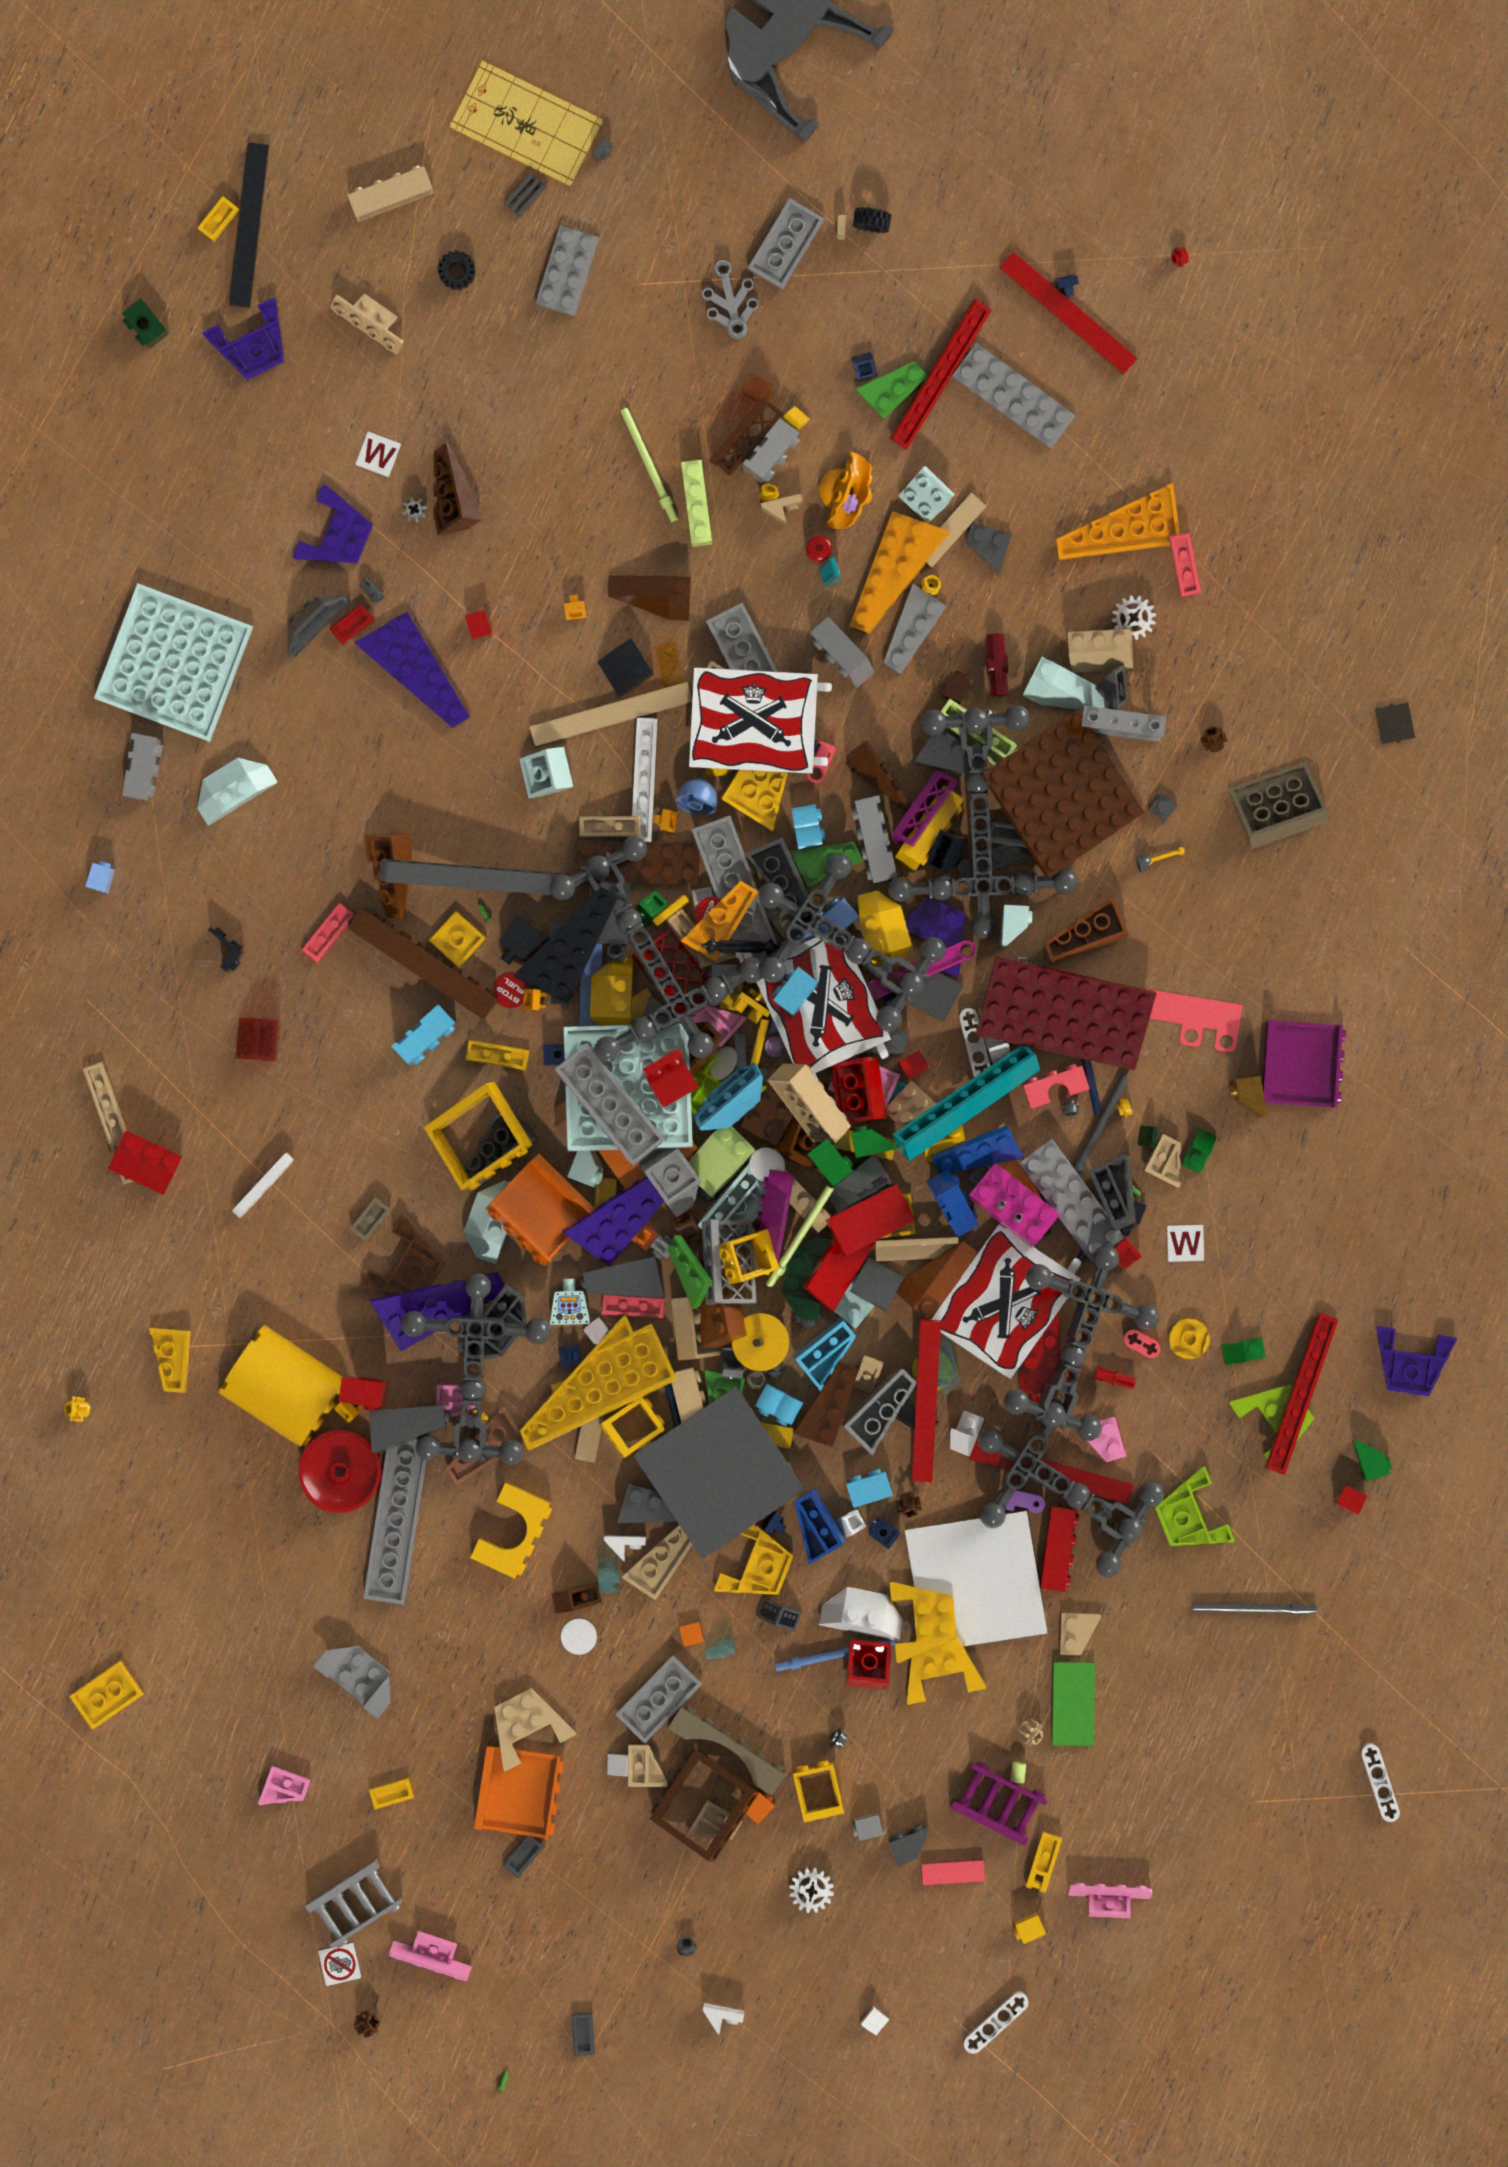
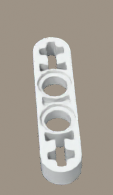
M966 1008L960 1013L959 1020L973 1077H976L980 1074V1069L975 1071L974 1066L980 1067L987 1064V1068H989L990 1063L984 1038L979 1036L977 1043H970L968 1041V1034L973 1031L976 1032V1028L965 1031V1027H969L967 1020H963V1017L966 1016V1012H969L970 1015L974 1014V1018L971 1020L972 1026L978 1024L979 1018L974 1009ZM979 1051L984 1054V1061L982 1063H975L972 1056L975 1052Z
M285 1153L232 1212L241 1218L292 1164L294 1159L288 1153Z
M1367 1743L1363 1745L1360 1753L1380 1815L1384 1820L1394 1822L1398 1819L1400 1811L1380 1750L1376 1745ZM1368 1748L1376 1750L1373 1757L1375 1761L1379 1760V1763H1373L1368 1766V1763H1372L1370 1757L1365 1756ZM1380 1767L1383 1773L1380 1778L1372 1777L1371 1771L1373 1768ZM1381 1787H1387L1389 1790V1794L1385 1798L1378 1796V1790ZM1381 1802H1388L1392 1810L1395 1809L1392 1817L1384 1814L1387 1812V1807L1385 1804L1381 1806Z
M1018 1991L1010 1995L964 2038V2048L966 2051L972 2054L979 2052L1028 2007L1026 1994ZM1016 1997L1019 1999L1023 1997V2005H1016L1014 2007L1016 2012L1013 2014L1012 2010L1006 2005L1010 2003L1012 2007L1016 2003ZM1001 2010H1006L1010 2016L1008 2020L1001 2021L998 2019V2013ZM984 2025H993L994 2032L991 2035H985L982 2031ZM979 2031L980 2035L986 2040L982 2042V2039L980 2038L976 2042V2048L973 2046L969 2048L968 2040L972 2039L974 2041L975 2039H977L978 2035L976 2034V2032Z

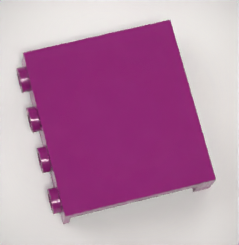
M1266 1020L1262 1076L1265 1103L1336 1108L1337 1104L1341 1103L1342 1095L1341 1091H1338L1339 1083H1342L1343 1071H1340V1062H1344V1050H1341L1342 1042H1345L1346 1030H1343V1025Z

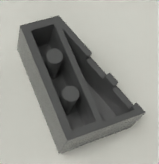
M872 1155L844 1180L835 1185L828 1199L836 1211L840 1213L893 1186V1183L876 1156Z

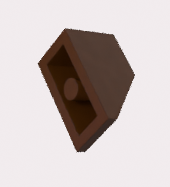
M597 1582L551 1593L555 1613L575 1611L602 1602Z

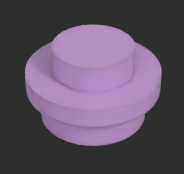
M856 494L848 495L842 510L847 511V514L856 510L858 500L855 499Z
M771 1037L765 1044L767 1054L772 1057H779L785 1047L780 1037Z

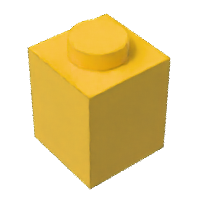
M1037 1912L1014 1922L1016 1926L1013 1929L1017 1940L1022 1939L1023 1944L1046 1934Z

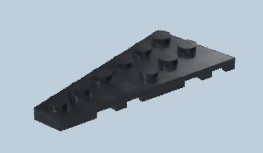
M600 887L513 977L569 1003L619 895Z

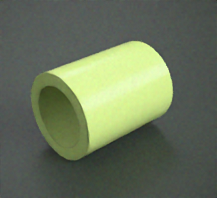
M1012 1762L1010 1782L1025 1783V1763Z

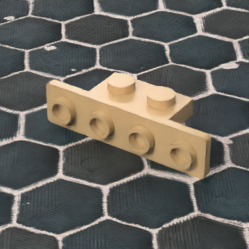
M366 294L354 306L339 295L334 297L330 308L337 315L342 316L354 327L359 328L370 338L383 345L387 350L396 355L400 352L403 340L389 331L397 321L398 317Z

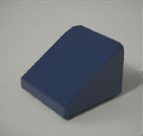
M871 352L851 357L858 381L877 376Z

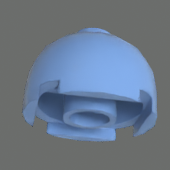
M698 778L686 781L680 787L675 802L678 801V807L690 814L698 815V812L705 813L704 816H710L715 812L718 798L713 786L706 779Z

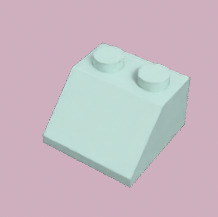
M564 747L545 749L519 759L529 799L573 787Z
M1004 905L1002 907L1000 948L1004 949L1028 925L1032 924V911H1029V906Z

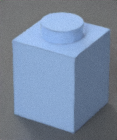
M99 861L98 864L92 863L85 887L108 894L115 870L110 868L111 864Z

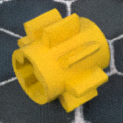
M72 1396L71 1401L65 1403L64 1413L66 1416H69V1421L83 1422V1417H87L90 1413V1405L88 1402H85V1398Z

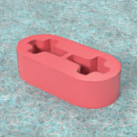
M1128 1330L1123 1336L1125 1345L1146 1357L1154 1358L1160 1353L1159 1343L1137 1330ZM1136 1333V1338L1141 1341L1140 1345L1136 1342L1129 1344L1128 1335ZM1154 1343L1156 1352L1147 1354L1148 1350L1143 1347V1344L1151 1345Z

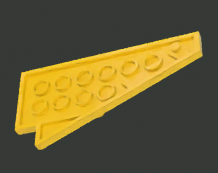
M626 1315L623 1316L520 1430L527 1449L530 1451L678 1380L654 1325L651 1323L634 1332Z

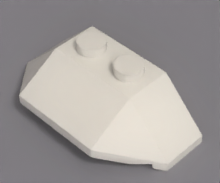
M846 1587L822 1605L819 1625L900 1641L903 1619L888 1595Z

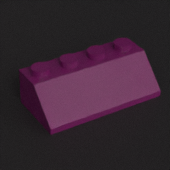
M770 1169L769 1177L764 1176L762 1189H766V1194H761L759 1206H763V1211H758L756 1223L760 1224V1228H755V1231L768 1229L777 1263L779 1264L794 1173Z

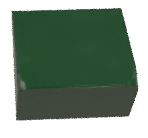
M1141 1126L1138 1145L1154 1148L1158 1128Z

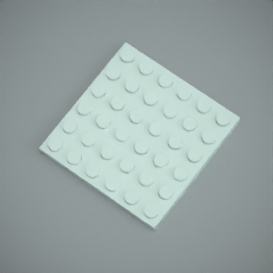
M137 583L94 699L210 742L254 627Z
M681 1023L675 1024L666 1030H660L651 1041L640 1042L638 1046L635 1042H632L621 1048L618 1058L614 1061H602L665 1139V1142L657 1148H686L693 1146L691 1093L663 1108L642 1074L643 1068L678 1048L683 1055V1061L690 1071L689 1050L687 1047L689 1038ZM628 1025L564 1027L565 1060L586 1044L595 1053V1044L600 1038L605 1036L616 1038L628 1031ZM565 1084L568 1151L619 1150Z

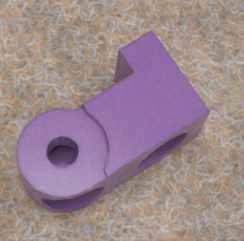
M1016 1489L1005 1509L1014 1511V1507L1019 1506L1028 1508L1033 1513H1039L1044 1509L1045 1501L1038 1494Z

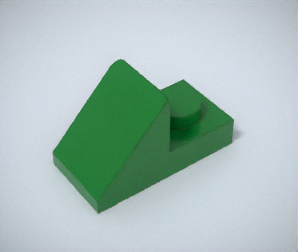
M1198 1128L1181 1166L1201 1174L1208 1156L1211 1155L1217 1136Z
M1262 1337L1221 1345L1225 1365L1266 1358Z

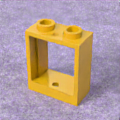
M768 1229L755 1231L718 1244L719 1255L722 1259L729 1284L743 1282L779 1269ZM751 1240L759 1269L741 1274L734 1245Z
M641 1397L632 1401L599 1424L622 1459L665 1430L663 1419L658 1414L655 1415L651 1410L653 1405L647 1397ZM640 1404L656 1430L628 1448L611 1423Z
M828 1760L817 1762V1766L808 1768V1765L796 1767V1771H793L804 1823L844 1814L833 1762L829 1763ZM829 1770L837 1804L807 1810L799 1777Z

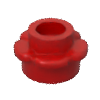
M1176 247L1171 253L1172 262L1179 267L1187 264L1189 261L1187 250L1184 247Z

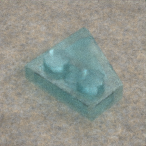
M948 1338L940 1344L938 1388L945 1395L961 1382Z

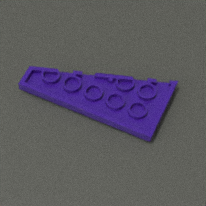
M648 1177L640 1181L637 1180L632 1184L633 1186L624 1192H619L596 1207L594 1212L586 1217H581L571 1227L563 1229V1234L610 1267L664 1202V1199Z
M498 1272L484 1274L491 1282V1290L484 1298L483 1305L493 1300L505 1286ZM456 1280L450 1284H438L410 1290L408 1293L399 1295L392 1294L385 1298L370 1299L371 1304L400 1351L436 1332L424 1331L423 1334L416 1337L405 1334L401 1328V1319L407 1312L418 1311L425 1318L449 1320L452 1316H465L471 1311V1297L465 1291L466 1280Z

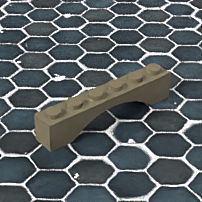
M687 1705L686 1707L681 1706L668 1725L669 1730L685 1740L706 1739L729 1748L745 1763L752 1776L754 1785L771 1796L774 1794L785 1777L783 1766L775 1761L771 1764L765 1760L766 1755L758 1750L755 1752L748 1749L749 1745L743 1740H734L731 1738L732 1734L726 1729H717L713 1726L714 1722L705 1716L703 1719L697 1716V1711Z

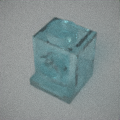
M602 1563L603 1567H598L599 1593H620V1587H616V1583H620V1573L615 1571V1563Z

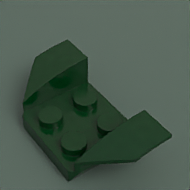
M818 1236L797 1247L788 1262L781 1293L797 1317L817 1321L821 1302L803 1287L830 1244V1239Z

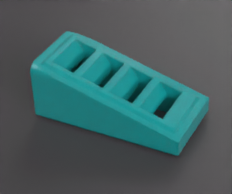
M832 557L819 568L824 586L839 583L841 579L836 558Z

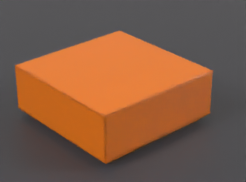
M699 1621L679 1626L684 1647L704 1642Z

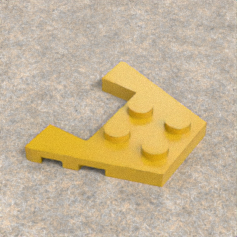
M754 1524L741 1533L743 1536L756 1540L741 1580L720 1573L714 1591L779 1595L793 1555Z
M890 1582L892 1602L913 1600L916 1642L895 1644L897 1663H902L925 1651L957 1639L953 1596Z
M958 1637L911 1658L907 1705L926 1701L922 1680L962 1671L964 1672L968 1692L986 1689L985 1682L982 1680Z

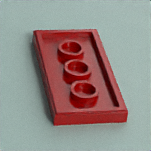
M897 1184L826 1219L844 1257L915 1221Z
M833 1237L803 1288L829 1310L834 1311L875 1242L844 1257Z

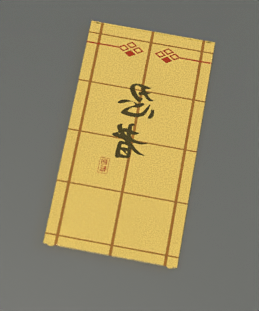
M482 60L453 121L450 123V128L571 186L602 125L603 119Z

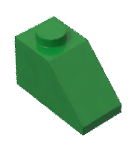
M866 1126L854 1128L855 1133H851L856 1158L897 1149L894 1143L872 1129L867 1130Z
M1358 1440L1352 1441L1365 1481L1390 1475L1389 1469H1392L1389 1457H1385L1383 1453Z

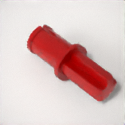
M1099 1366L1094 1377L1095 1380L1111 1383L1112 1386L1117 1385L1131 1390L1134 1389L1136 1384V1378L1120 1374L1117 1370L1114 1372L1103 1369Z

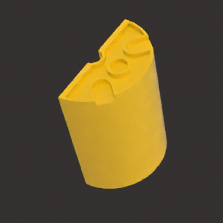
M264 1325L257 1332L254 1340H251L229 1372L225 1383L219 1390V1394L302 1448V1446L307 1447L313 1437L310 1436L312 1431L318 1430L324 1420L321 1417L323 1414L329 1413L334 1407L335 1402L333 1400L340 1393L342 1376Z

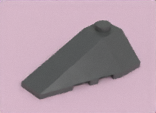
M500 1112L490 1120L484 1137H481L478 1142L479 1146L474 1155H471L464 1168L470 1179L519 1145ZM514 1113L534 1145L539 1138L530 1126ZM516 1156L511 1161L514 1162L518 1157ZM500 1167L495 1172L498 1174L503 1169ZM483 1179L482 1181H480L481 1185L479 1187H481L490 1179Z

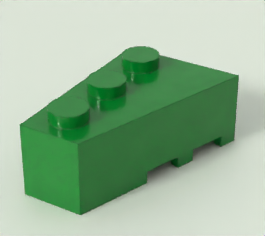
M828 1139L808 1153L817 1168L833 1187L853 1171L851 1169L853 1166L852 1162L847 1156L842 1158Z

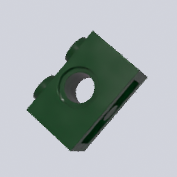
M141 298L122 312L125 317L122 321L129 330L134 328L137 332L135 337L142 346L146 344L150 349L169 334ZM147 320L149 322L148 327L140 329L139 323Z

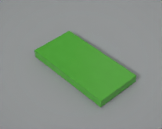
M1053 1662L1052 1745L1094 1746L1095 1662Z

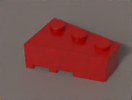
M342 1377L338 1402L363 1405L364 1410L376 1411L385 1405L388 1381L358 1377V1379Z

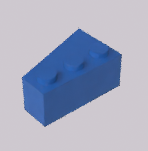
M948 1169L926 1181L957 1237L979 1226L976 1221L978 1215L973 1206L969 1207L967 1202L970 1200L965 1191L960 1190L959 1185L961 1183L956 1174L951 1175Z
M816 1488L806 1492L794 1501L807 1553L808 1565L845 1544L847 1540Z

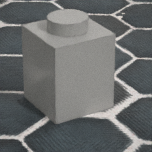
M878 1812L854 1818L855 1824H852L854 1837H859V1841L884 1835Z

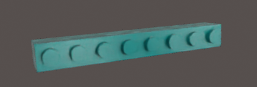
M1020 1045L896 1131L893 1137L897 1150L909 1161L917 1157L1039 1072L1040 1068L1036 1054L1027 1046Z

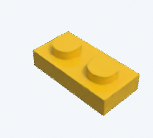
M222 196L198 226V230L215 242L239 212V208Z

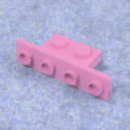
M1074 1883L1069 1886L1068 1895L1089 1896V1917L1130 1918L1131 1898L1151 1899L1152 1889L1142 1885L1135 1888H1127L1126 1885L1106 1887L1105 1884L1085 1886L1084 1883Z
M420 1931L417 1933L413 1947L393 1941L389 1951V1956L397 1960L406 1961L418 1967H424L458 1980L467 1981L472 1968L470 1965L452 1960L457 1943Z

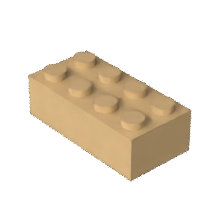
M782 1064L767 1080L813 1142H823L828 1139L830 1143H836L851 1127L846 1115L837 1108L835 1100L828 1096L823 1084L814 1077L812 1069L806 1064Z

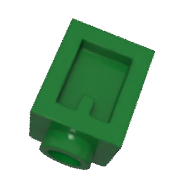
M655 890L639 902L635 910L641 915L642 923L648 927L656 916L669 907V904Z

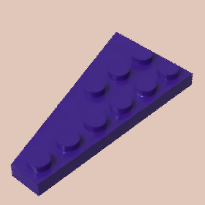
M408 612L403 613L354 642L452 728L470 718Z

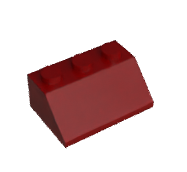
M878 1057L860 1058L830 1066L836 1106L846 1115L849 1124L887 1119Z
M126 1130L107 1169L164 1195L182 1156Z

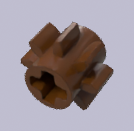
M1217 727L1206 729L1204 731L1205 737L1200 738L1206 751L1210 750L1211 752L1221 751L1224 748L1223 742L1228 741L1222 728L1218 729Z
M911 1492L903 1493L900 1496V1500H896L898 1514L903 1513L905 1518H913L917 1516L918 1511L922 1510L920 1497H915Z
M367 2010L355 2016L354 2027L358 2035L364 2033V2037L367 2038L374 2033H378L377 2028L380 2022L376 2013L370 2015V2011Z

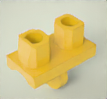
M752 988L748 990L747 993L752 995L751 998L742 991L736 990L733 994L736 998L731 1005L732 1008L742 1013L747 1005L750 1006L752 1009L746 1018L755 1024L763 1016L768 1017L770 1015V1011L757 1003L758 1001L763 1004L766 1003L759 988L756 991Z

